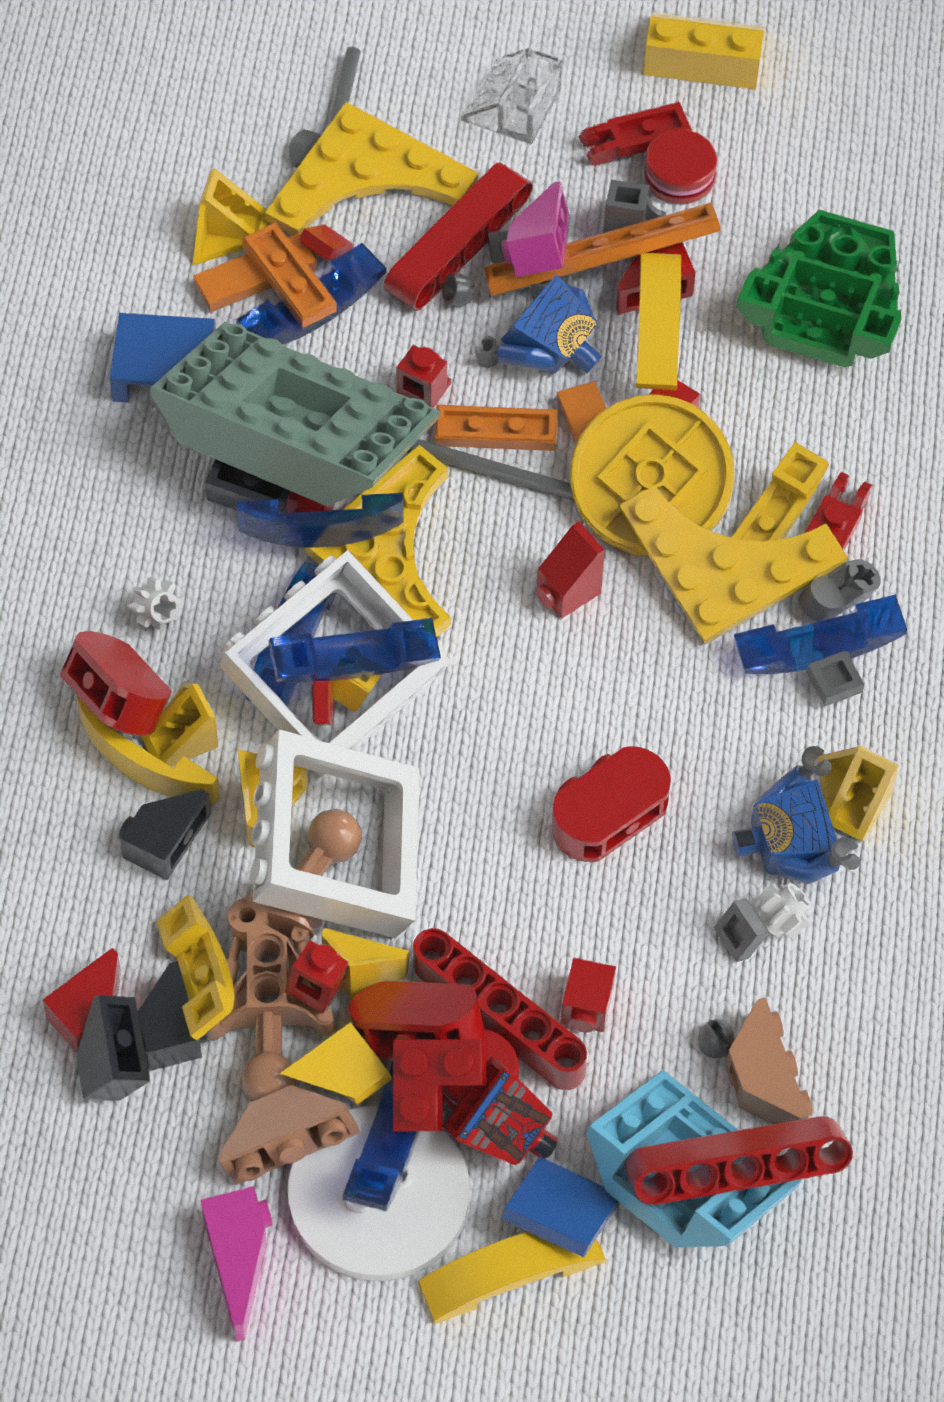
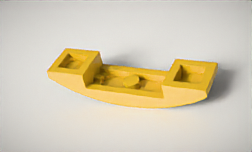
M642 253L640 261L636 388L677 390L681 255Z
M794 442L772 472L771 483L731 538L755 541L784 539L817 489L829 466V462Z
M78 696L76 697L80 720L87 735L98 751L120 772L140 785L168 797L204 790L209 793L210 804H215L220 799L218 777L185 756L180 759L174 768L170 767L120 735L118 730L101 722Z
M187 894L156 920L164 949L174 955L179 963L189 1001L182 1006L191 1037L198 1040L230 1014L234 1005V987L229 966L215 933L194 898Z
M525 1232L464 1255L419 1279L418 1284L433 1322L437 1324L478 1309V1302L560 1272L564 1278L605 1263L606 1258L598 1239L595 1240L585 1258L530 1232Z

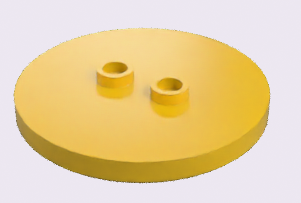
M635 396L606 408L589 423L581 434L571 460L570 481L572 495L582 519L601 540L626 553L648 556L621 513L619 505L656 485L664 498L676 510L699 526L713 531L726 513L733 494V456L721 429L698 407L670 396Z

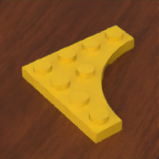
M345 102L265 211V221L270 224L276 222L281 230L290 235L302 234L304 228L309 227L316 219L331 210L333 204L354 195L357 199L369 195L384 194L385 189L412 190L413 195L429 197L453 206L478 181L479 173L358 107Z
M418 445L393 466L372 488L360 494L303 544L304 552L319 565L331 555L338 559L348 550L427 636L434 641L451 626V616L439 606L418 575L414 555V536L417 523L429 498L448 478V468L422 446Z
M656 485L619 505L624 518L704 645L801 590L814 579L824 576L845 562H848L847 555L827 524L812 531L779 540H743L717 534L689 520L664 498Z

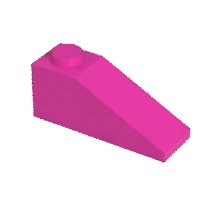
M561 181L552 183L509 224L507 240L502 241V249L506 263L513 264L516 277L563 268L570 213Z
M254 1186L200 1200L204 1224L236 1342L243 1341L246 1338L267 1246L265 1228L273 1226L267 1200L258 1201Z

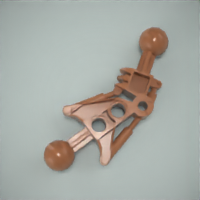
M330 809L318 814L312 820L307 833L310 849L296 870L323 876L331 863L336 864L348 861L357 853L362 840V829L357 820L347 811ZM251 890L246 898L234 902L229 908L227 915L233 937L228 958L226 959L234 987L233 1009L230 1014L205 1033L207 1039L215 1041L233 1029L256 1027V1054L244 1065L240 1080L242 1091L251 1102L287 1086H296L297 1079L279 1074L292 1065L282 1055V1026H310L323 1035L333 1033L336 1027L333 1013L329 1006L324 1013H321L285 992L292 966L298 959V955L287 937L292 938L293 945L298 949L300 955L309 940L314 936L312 928L320 927L322 919L253 902V890ZM241 949L247 952V970L235 984L240 966L237 959ZM273 955L278 957L270 963L260 962L266 956ZM305 978L303 979V984L321 993L322 988ZM265 996H278V998L273 1002H260V1000Z

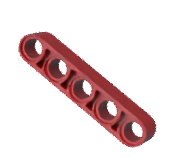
M501 162L494 164L394 264L385 278L384 290L413 309L421 310L441 291L446 276L450 273L457 274L488 243V233L498 232L525 205L532 193L533 182Z
M430 928L423 930L416 936L413 943V968L415 974L423 982L457 984L456 981L461 978L474 980L476 983L470 987L476 992L485 1029L494 1031L507 1039L513 1046L517 1057L554 1087L561 1090H571L581 1085L585 1079L588 1052L585 1044L577 1036L446 932ZM433 951L442 954V957L431 960L423 955ZM500 1004L508 1007L509 1010L504 1013H495L489 1008ZM529 1031H536L543 1037L538 1040H529L523 1034ZM562 1058H570L577 1064L567 1068L558 1065L556 1061Z
M818 1116L641 1147L629 1154L625 1161V1172L637 1197L646 1204L658 1205L834 1174L844 1170L850 1164L853 1158V1149L841 1127L833 1118ZM833 1141L828 1147L822 1148L827 1142ZM789 1149L785 1154L777 1156L782 1150ZM745 1157L742 1161L732 1164L737 1158ZM701 1164L696 1170L688 1171L691 1167ZM657 1172L653 1177L643 1179L647 1174Z

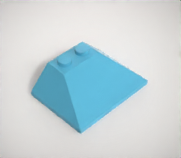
M664 1070L589 1125L586 1131L605 1191L675 1248L730 1245L795 1190L802 1181L800 1179L658 1205H649L642 1202L637 1197L625 1172V1161L634 1150L645 1146L738 1130ZM745 1157L737 1158L732 1164L742 1161ZM701 1164L691 1167L688 1171L696 1170ZM657 1172L649 1173L643 1179L651 1178Z

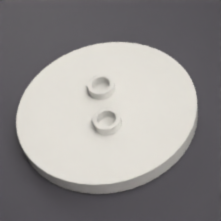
M372 1105L351 1109L349 1112L358 1124L361 1133L347 1138L338 1145L328 1146L304 1156L300 1161L292 1164L288 1180V1201L293 1225L301 1241L318 1260L346 1276L369 1281H386L413 1275L439 1260L451 1248L461 1233L468 1214L470 1198L469 1175L465 1161L455 1142L443 1129L442 1131H393V1106Z

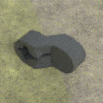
M855 559L845 562L827 575L814 579L801 592L799 605L802 611L813 620L825 621L835 618L853 605L866 601L879 588L881 577L878 570L868 561Z

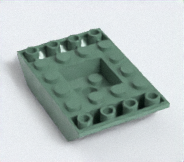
M224 322L159 379L151 387L150 391L154 402L181 445L325 506L372 488L439 419L441 413L440 410L428 406L420 399L403 396L391 391L384 384L372 383L355 376L350 370L336 368L319 361L314 355L297 352L283 346L278 340L261 337L247 331L245 327L239 324Z

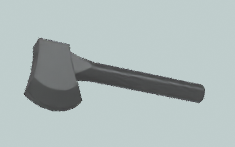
M350 46L346 49L328 126L345 102L349 103L361 55V50L357 47ZM303 129L292 138L289 144V156L295 167L301 164L321 137V134Z

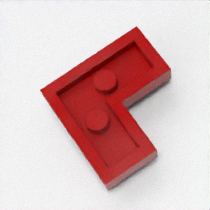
M486 1039L393 1040V1131H442V1085H486Z

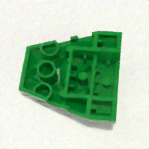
M819 209L791 235L790 243L783 250L776 248L770 254L769 262L761 270L755 267L748 274L738 296L736 308L749 323L761 326L763 338L768 345L846 368L854 364L858 355L872 359L889 353L902 320L901 310H898L897 302L899 283H896L895 278L897 269L895 233L889 229Z

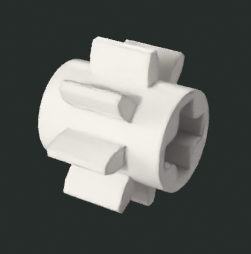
M148 577L147 585L139 588L134 586L132 588L134 591L133 603L129 604L128 608L139 613L136 623L144 627H148L151 624L152 627L163 631L165 623L171 620L178 621L179 604L184 601L182 598L172 594L176 585L167 580L160 583L158 579Z
M772 883L758 896L762 904L759 906L760 910L757 912V915L773 935L780 936L784 933L787 936L792 933L796 937L810 924L806 916L809 914L808 910L811 908V903L804 892L796 885L789 883L785 887L782 884L777 887Z

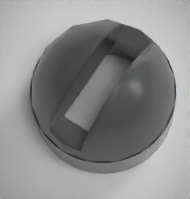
M448 274L442 288L445 304L452 306L467 305L475 296L474 293L470 292L471 288L475 287V284L467 276Z
M720 1019L708 1021L699 1031L698 1046L700 1050L711 1058H722L728 1055L729 1049L734 1042L732 1027L726 1021ZM713 1030L719 1031L725 1043L719 1045Z

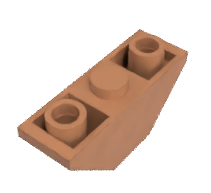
M765 997L757 999L729 1049L726 1064L727 1074L741 1109L771 1124L807 1119L813 1115L809 1095L806 1090H799L795 1079L798 1076L796 1059L791 1050L785 1051L781 1041V1037L784 1036L781 1018L777 1011H770Z
M290 1085L250 1102L218 1157L223 1168L233 1182L238 1185L245 1181L255 1180L262 1174L285 1164L298 1162L304 1156L318 1150L338 1145L347 1138L361 1132L358 1124L343 1102Z

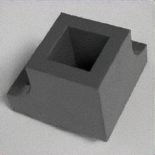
M618 180L610 181L605 204L603 233L666 215V211L657 209L650 202V185Z

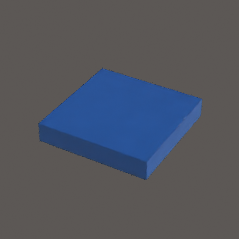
M539 1156L505 1206L501 1219L585 1258L616 1209L619 1201L606 1192L604 1186Z

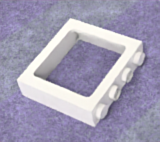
M347 550L338 559L333 555L325 559L314 571L317 576L308 584H305L302 580L295 584L285 594L284 599L286 602L277 610L272 606L265 609L254 620L253 624L256 627L247 635H244L242 632L234 635L222 648L225 653L219 667L277 730L280 729L318 740L252 669L250 662L330 594L340 593L412 670L408 676L330 742V744L355 750L442 675L451 660ZM317 772L321 777H323L324 775H326V774Z
M279 729L266 744L263 743L259 747L255 761L256 767L260 769L259 783L253 798L254 806L258 807L257 822L253 827L251 836L252 844L256 845L255 860L249 874V880L253 884V902L392 938L398 937L415 921L419 768ZM293 765L385 790L381 892L299 871L291 867L289 863Z

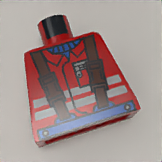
M493 1056L486 1063V1085H471L442 1125L461 1143L512 1165L520 1164L528 1151L537 1157L540 1156L547 1159L554 1152L558 1143V1138L545 1129L552 1119L553 1113L511 1070Z

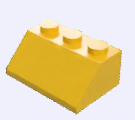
M653 12L650 17L646 40L643 75L756 90L766 27Z

